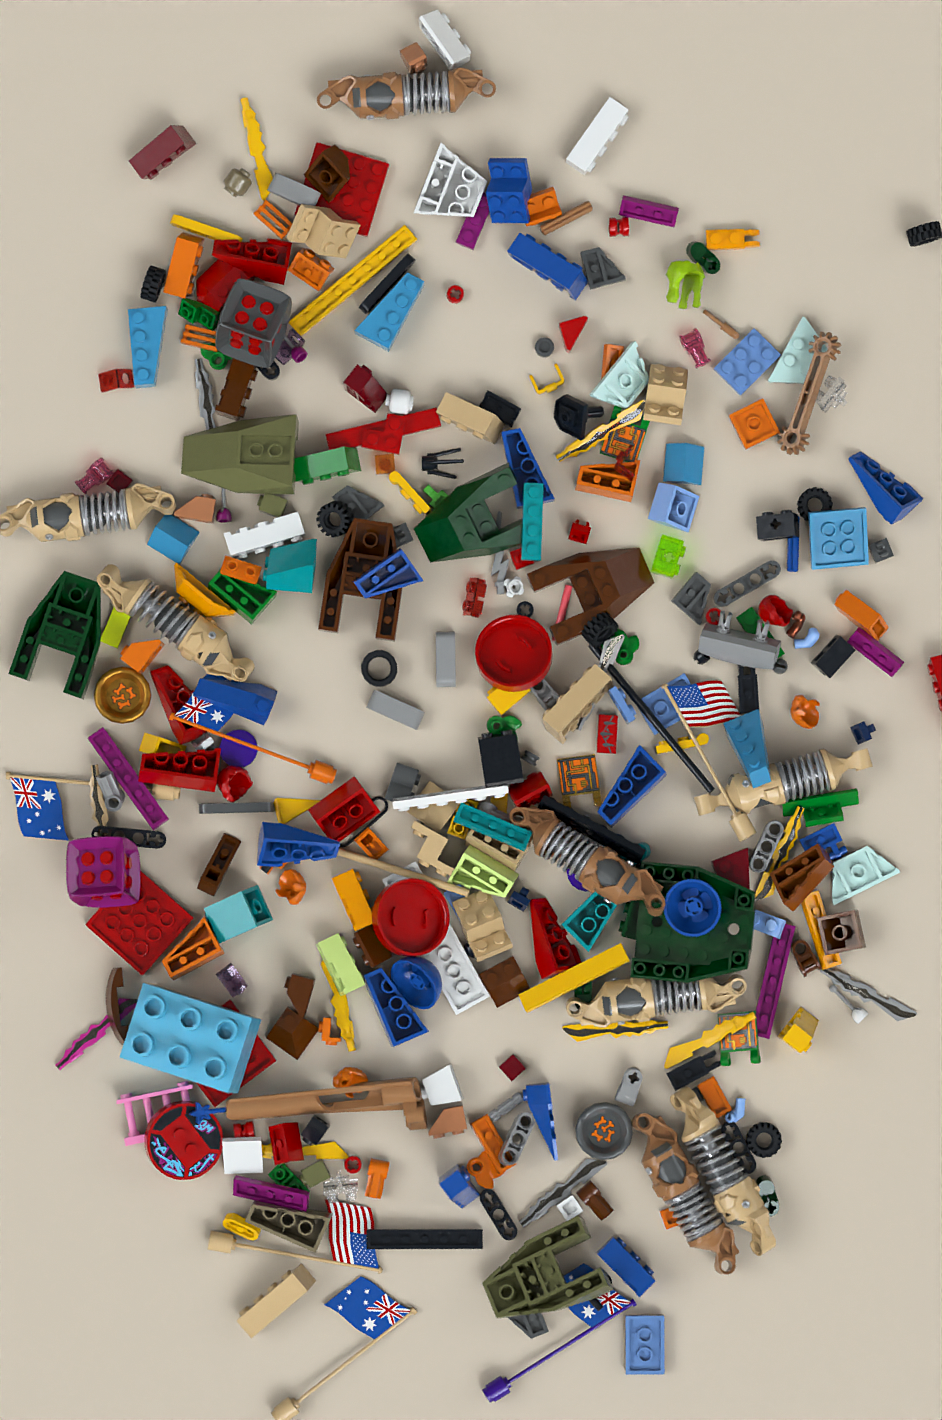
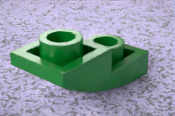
M183 298L178 315L192 324L198 321L213 331L217 328L220 312L203 303Z
M285 1163L277 1165L268 1174L278 1185L310 1191Z

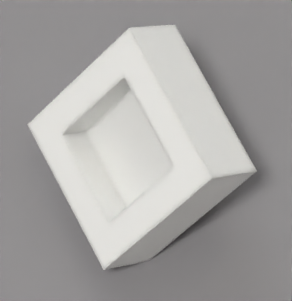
M570 1195L556 1205L566 1221L583 1211L573 1195Z

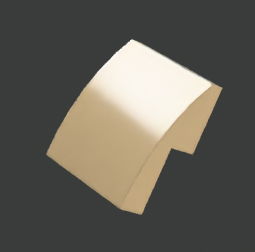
M429 781L420 795L442 792L444 790ZM449 801L447 805L436 806V803L429 804L427 808L421 809L413 806L407 812L439 834L460 803Z

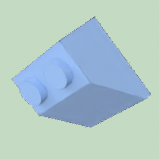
M659 482L648 519L658 524L689 533L699 496L676 485Z

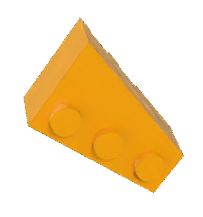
M351 869L332 878L354 931L372 924L373 907H370L367 901L371 898L367 889L363 890L360 882H363L359 871L355 872L354 869Z

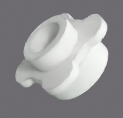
M515 576L511 580H504L508 597H513L515 594H523V584L519 576Z

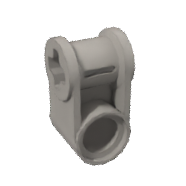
M543 679L541 690L537 691L533 687L530 690L546 711L556 704L560 696Z
M631 1067L625 1071L615 1096L616 1101L634 1106L642 1082V1074L637 1068ZM636 1072L638 1079H634L632 1082L629 1074L633 1075Z

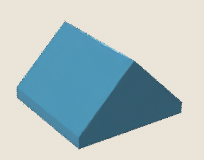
M689 443L666 444L663 482L701 485L704 447Z
M164 515L155 526L147 545L180 565L200 532L173 515Z

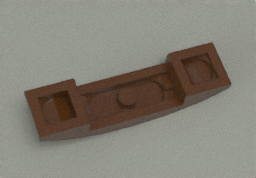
M122 967L113 968L108 979L106 1010L114 1035L121 1045H124L129 1026L121 1025L117 987H124Z

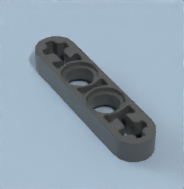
M768 561L718 590L714 595L715 604L719 607H725L774 579L781 571L780 564L776 561ZM768 565L776 566V574L768 573L765 575L768 579L765 580L763 573L759 570L763 569V572L769 569ZM752 574L760 576L761 581L759 584L751 583L750 576ZM737 583H741L744 586V592L741 594L734 592L733 588ZM730 588V592L735 598L732 599L730 595L725 599L726 603L719 602L717 600L719 594H727L728 591L726 589Z
M273 802L199 804V814L274 812Z

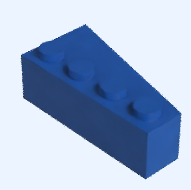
M517 428L501 432L507 463L509 462L517 478V484L512 486L517 509L523 508V483H543V504L554 502L555 498L521 429Z
M640 745L597 811L598 815L611 828L667 775L666 771Z
M382 968L362 975L391 1047L429 1032Z
M457 1164L439 1177L441 1188L449 1199L462 1209L480 1196V1193L471 1183L470 1174L464 1166L460 1167Z

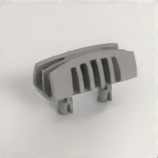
M725 611L720 612L718 626L705 624L700 635L698 652L732 664L760 669H773L778 659L781 640L767 637L769 621L766 622L763 629L762 619H759L757 621L756 634L730 629L731 612H729L726 620Z

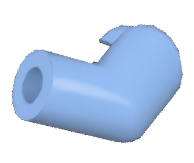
M810 628L805 639H794V648H811L819 639L818 629Z
M736 1098L735 1108L725 1115V1120L728 1123H736L744 1117L745 1098Z

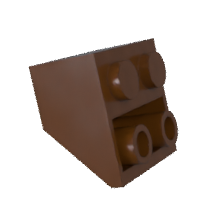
M373 924L354 933L355 938H353L357 949H362L364 955L361 957L366 966L370 965L373 968L393 957L391 952L378 940Z

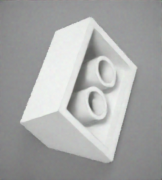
M435 10L419 17V27L449 70L459 68L470 61V49L466 44L462 45L459 40V33L455 28H450L448 25L450 21L444 13L441 14L439 10Z

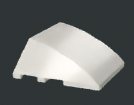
M440 143L413 214L474 217L487 181L470 166L461 161L457 155L448 150L444 144Z

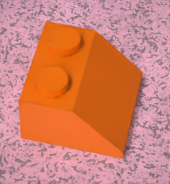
M159 639L131 643L130 646L126 645L120 653L122 655L120 659L138 673L143 674L165 644Z

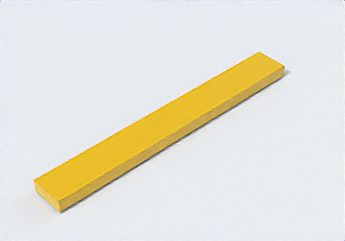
M406 225L402 226L288 323L302 337L417 241V238Z

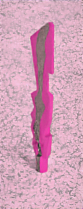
M119 998L120 1021L136 1007L138 999ZM106 1015L99 1025H91L87 1033L80 1034V1038L73 1041L72 1047L65 1050L64 1057L55 1064L59 1070L84 1054L83 1050L92 1046L106 1035L105 1030L110 1026L108 1016Z

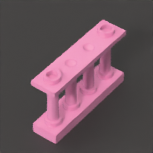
M188 1081L177 1083L178 1087L132 1096V1093L120 1095L121 1099L116 1100L117 1104L124 1103L130 1131L128 1133L129 1137L124 1138L125 1146L142 1143L145 1137V1133L140 1134L137 1131L131 1101L143 1099L147 1123H149L154 1115L150 1097L162 1095L163 1105L165 1106L171 1103L169 1093L181 1091L182 1101H190L188 1089L194 1088V1083L189 1084Z

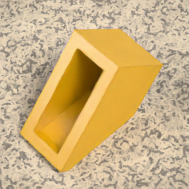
M492 687L487 692L489 696L486 699L502 716L531 690L508 692Z
M144 733L139 751L144 753L168 752V754L185 751L187 746Z

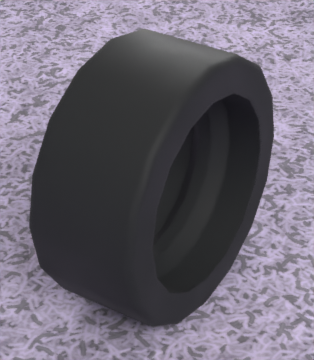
M375 650L368 653L363 659L361 672L364 679L370 685L384 687L395 679L397 663L389 652ZM376 657L385 658L391 666L389 675L382 680L372 678L368 672L369 663Z

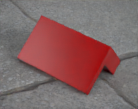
M298 1122L269 1126L275 1165L303 1161L304 1156Z

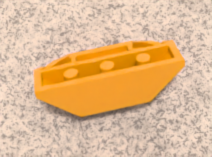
M177 562L175 563L176 592L180 595L178 599L186 606L190 603L195 607L192 611L209 618L234 616L237 613Z

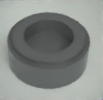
M540 338L535 344V351L540 357H549L554 351V344L549 338Z

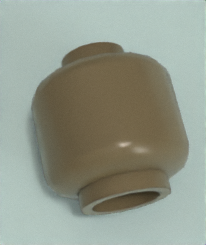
M243 168L240 170L232 169L224 179V189L234 197H237V195L243 196L252 184L249 178L250 174Z

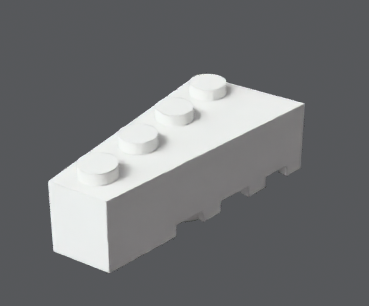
M295 512L274 518L273 522L270 523L269 521L257 523L254 525V528L243 527L238 529L236 534L233 535L230 532L224 533L231 557L242 560L248 557L247 554L255 552V555L264 553L266 548L271 546L276 548L284 546V542L290 540L292 543L303 540L302 536L306 535L299 513Z

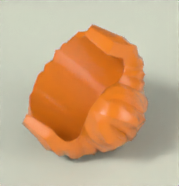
M803 695L795 696L791 707L792 719L801 727L812 729L819 720V712L816 710V706H819L820 703L815 699L807 701Z
M285 870L279 878L280 890L276 889L275 891L279 897H287L289 904L297 905L306 892V882L296 870Z
M345 1067L333 1077L332 1084L334 1087L340 1088L368 1082L369 1080L362 1070L355 1067ZM345 1093L349 1098L354 1097L353 1093Z

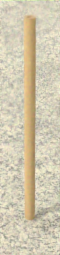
M342 848L338 850L337 855L407 878L425 880L435 887L466 897H468L470 892L469 889Z

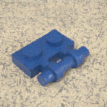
M834 823L799 840L804 851L816 844H819L824 849L830 847L832 852L828 854L831 860H838L842 858V855L848 853L845 846L838 848L836 843L842 841V838Z

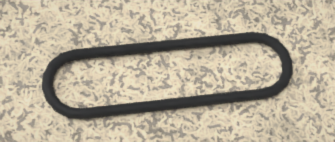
M375 797L372 799L373 802L379 799L384 801L386 806L385 810L380 815H378L372 822H370L364 829H362L355 837H353L348 843L343 845L340 844V847H347L348 845H350L354 841V839L357 836H359L367 827L373 825L380 817H382L387 812L388 802L386 801V799H384L383 797Z

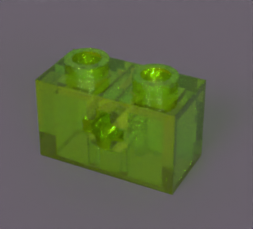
M662 534L650 573L673 579L674 575L678 576L681 565L677 563L679 557L683 558L686 546H683L684 541ZM672 553L671 557L674 560L671 559L670 562H666L667 558L664 555Z

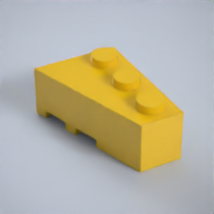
M800 1007L777 1037L793 1050L799 1053L802 1051L806 1052L812 1045L810 1041L814 1036L819 1020Z

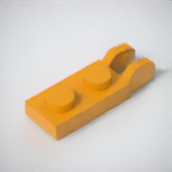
M706 230V248L708 250H733L759 247L760 242H745L744 237L760 235L759 230Z

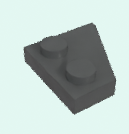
M599 247L580 252L590 290L626 280L625 276Z
M348 485L332 496L334 501H341L342 504L346 503L348 505L346 508H351L352 511L349 513L354 515L351 520L354 518L367 520L384 507L382 502Z
M695 572L671 602L700 625L711 584Z
M542 1313L508 1317L530 1339L549 1332Z

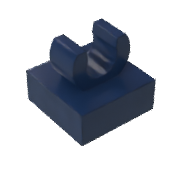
M865 721L850 727L858 745L872 739L870 733L876 731L874 724L866 726Z
M522 887L519 893L513 891L507 903L524 912L531 901L526 898L530 890Z

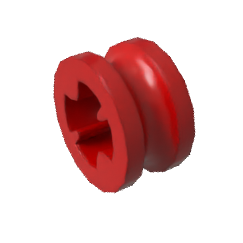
M458 285L451 286L446 295L448 301L454 304L462 301L464 297L463 289ZM451 291H459L460 294L458 295V297L460 298L456 299L455 297H451Z
M711 608L706 613V621L708 624L718 625L719 620L712 622L709 614L717 612V616L720 617L721 610Z
M349 1156L344 1166L347 1172L354 1174L360 1171L362 1162L357 1156ZM357 1160L358 1163L356 1165H359L357 1169H349L348 1166L350 1164H348V1161Z

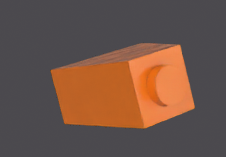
M845 590L844 593L837 597L834 605L838 611L877 641L889 628L879 613L848 590Z

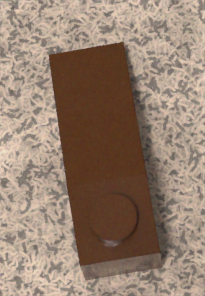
M223 834L199 880L197 889L215 896L241 844L240 840L228 834Z

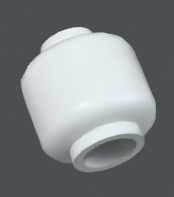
M393 389L391 395L387 394L385 406H389V411L393 414L407 415L409 411H412L414 396H411L408 390Z

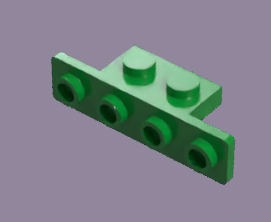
M855 788L802 797L801 799H790L788 803L782 804V813L784 817L793 816L797 806H800L797 814L799 815L801 808H804L802 815L806 827L844 821L841 807L859 804L858 790Z

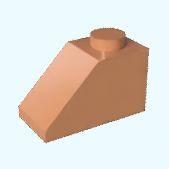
M202 494L201 497L196 496L176 510L174 516L176 518L213 524L217 501L213 499V495Z

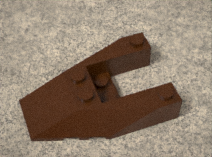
M358 518L353 519L326 574L319 631L338 633L344 595L363 597L353 581L397 551L392 523ZM402 588L369 597L381 600L376 639L395 642Z
M640 548L577 553L527 573V578L534 593L569 578L584 612L550 626L549 629L556 645L581 636L583 634L582 630H584L583 627L588 625L587 622L591 621L592 617H597L599 613L607 612L613 619L616 618L655 583Z

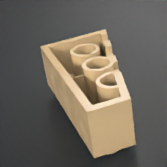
M302 1263L292 1272L290 1270L281 1277L282 1280L278 1284L274 1282L267 1288L268 1293L264 1296L260 1294L255 1298L253 1306L250 1308L246 1306L239 1312L241 1316L236 1321L250 1338H253L304 1295L316 1282Z

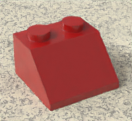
M541 772L529 774L524 782L511 784L508 789V794L515 807L529 808L532 804L540 803L544 795L548 797L553 796L550 786Z

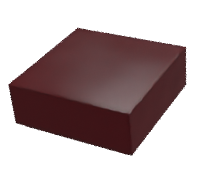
M117 469L106 484L119 493L121 489L126 490L133 480Z
M514 1054L499 1066L511 1081L526 1069Z

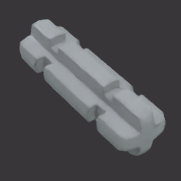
M517 1092L512 1096L513 1098H509L499 1105L498 1109L492 1110L489 1113L492 1120L497 1121L501 1118V1115L504 1116L515 1108L516 1104L519 1105L523 1102L522 1095Z

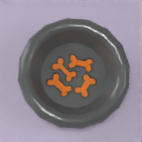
M608 1102L595 1103L586 1108L578 1118L575 1128L576 1139L581 1149L590 1157L600 1160L614 1159L623 1154L630 1145L633 1135L632 1122L627 1113L618 1105Z

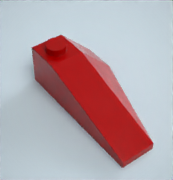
M250 239L249 242L215 240L212 256L264 281L284 285L292 243L277 239H267L266 242H257L256 239Z
M168 665L150 671L170 727L178 743L182 745L196 740L207 731L175 719L173 721L169 720L171 712L176 714L189 700L194 691H191Z
M531 899L530 909L535 960L541 979L552 978L582 963L577 948L568 941L566 937L568 933L565 929L562 930L557 923L558 917L547 899Z

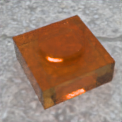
M394 454L375 455L376 475L390 474L395 471Z

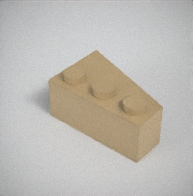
M447 392L436 411L441 417L440 420L449 425L453 423L456 425V428L464 432L469 431L473 436L485 439L494 445L505 426L495 414Z
M471 829L466 836L464 845L467 847L472 845L511 870L516 871L533 844V838L531 835L525 851H522Z

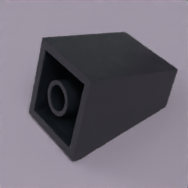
M512 729L500 731L501 734L493 735V732L482 733V737H478L486 788L524 782L516 731L512 732Z

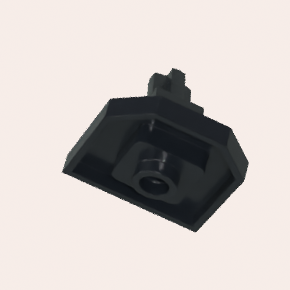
M568 394L555 401L554 419L559 429L579 440H583L585 437L588 418H598L604 415L602 406L588 407V404Z

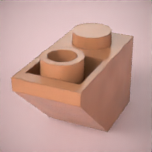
M417 42L400 50V56L410 75L413 73L419 74L425 70V67H427V57Z
M463 1105L444 1108L429 1129V1136L433 1135L435 1139L445 1137L444 1133L452 1132L453 1135L464 1133L463 1129H467Z

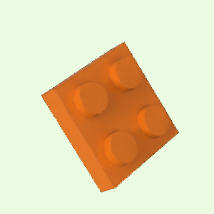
M763 398L729 415L745 450L780 433Z

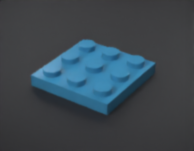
M865 507L808 512L812 570L869 565L867 511Z

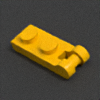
M397 471L389 474L390 482L394 485L397 484L402 489L400 493L406 500L410 498L415 503L413 508L419 514L423 512L426 516L431 511L426 502Z
M701 733L697 736L696 740L702 746L708 743L709 737L707 734ZM688 736L677 738V743L682 749L696 747ZM666 741L658 742L659 746H655L656 754L673 751Z

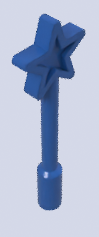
M196 1102V1110L190 1112L189 1115L196 1116V1123L200 1124L203 1118H211L208 1114L226 1112V1107L209 1109L210 1105L201 1106L200 1103Z

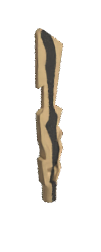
M98 764L91 765L92 777L89 782L91 787L89 796L92 800L90 805L94 809L92 819L98 823V826H106V823L109 821L108 810L105 807L103 793L96 779L97 775H100ZM99 829L97 832V837L108 836L107 833L102 832V829Z

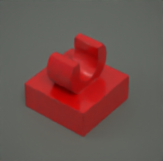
M578 519L575 523L573 522L568 539L587 544L591 530L589 522L586 523V526L579 524Z
M521 548L509 552L516 570L534 564L533 561L521 560Z

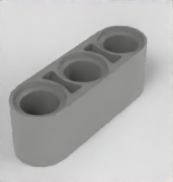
M275 173L267 189L271 193L297 205L316 206L321 195L320 192L279 173Z
M436 632V687H456L455 632Z
M376 690L373 691L366 707L416 730L425 713Z
M770 821L765 826L749 860V868L753 872L760 873L767 868L783 834L784 828L779 821ZM772 824H776L779 827V832L776 835L771 834L769 831V827ZM764 841H768L771 844L769 852H764L761 849V844ZM757 858L763 862V867L760 870L755 869L753 866V861Z
M528 1112L521 1113L514 1119L498 1155L502 1165H513L518 1161L535 1123V1118L532 1114ZM523 1116L529 1121L527 1127L522 1126L520 1122ZM514 1134L520 1136L521 1141L519 1144L513 1142ZM507 1151L513 1156L511 1162L505 1160L504 1155Z

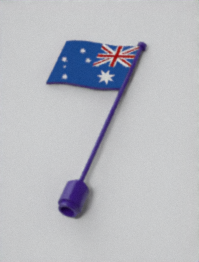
M583 1263L564 1275L565 1281L569 1283L594 1271V1269ZM612 1290L597 1297L603 1305L600 1311H597L589 1301L568 1307L574 1315L591 1328L509 1380L506 1377L502 1378L499 1376L486 1384L482 1391L488 1401L491 1403L503 1398L511 1392L509 1390L512 1387L511 1382L632 1305L635 1307L637 1304L634 1299L628 1301L615 1290Z

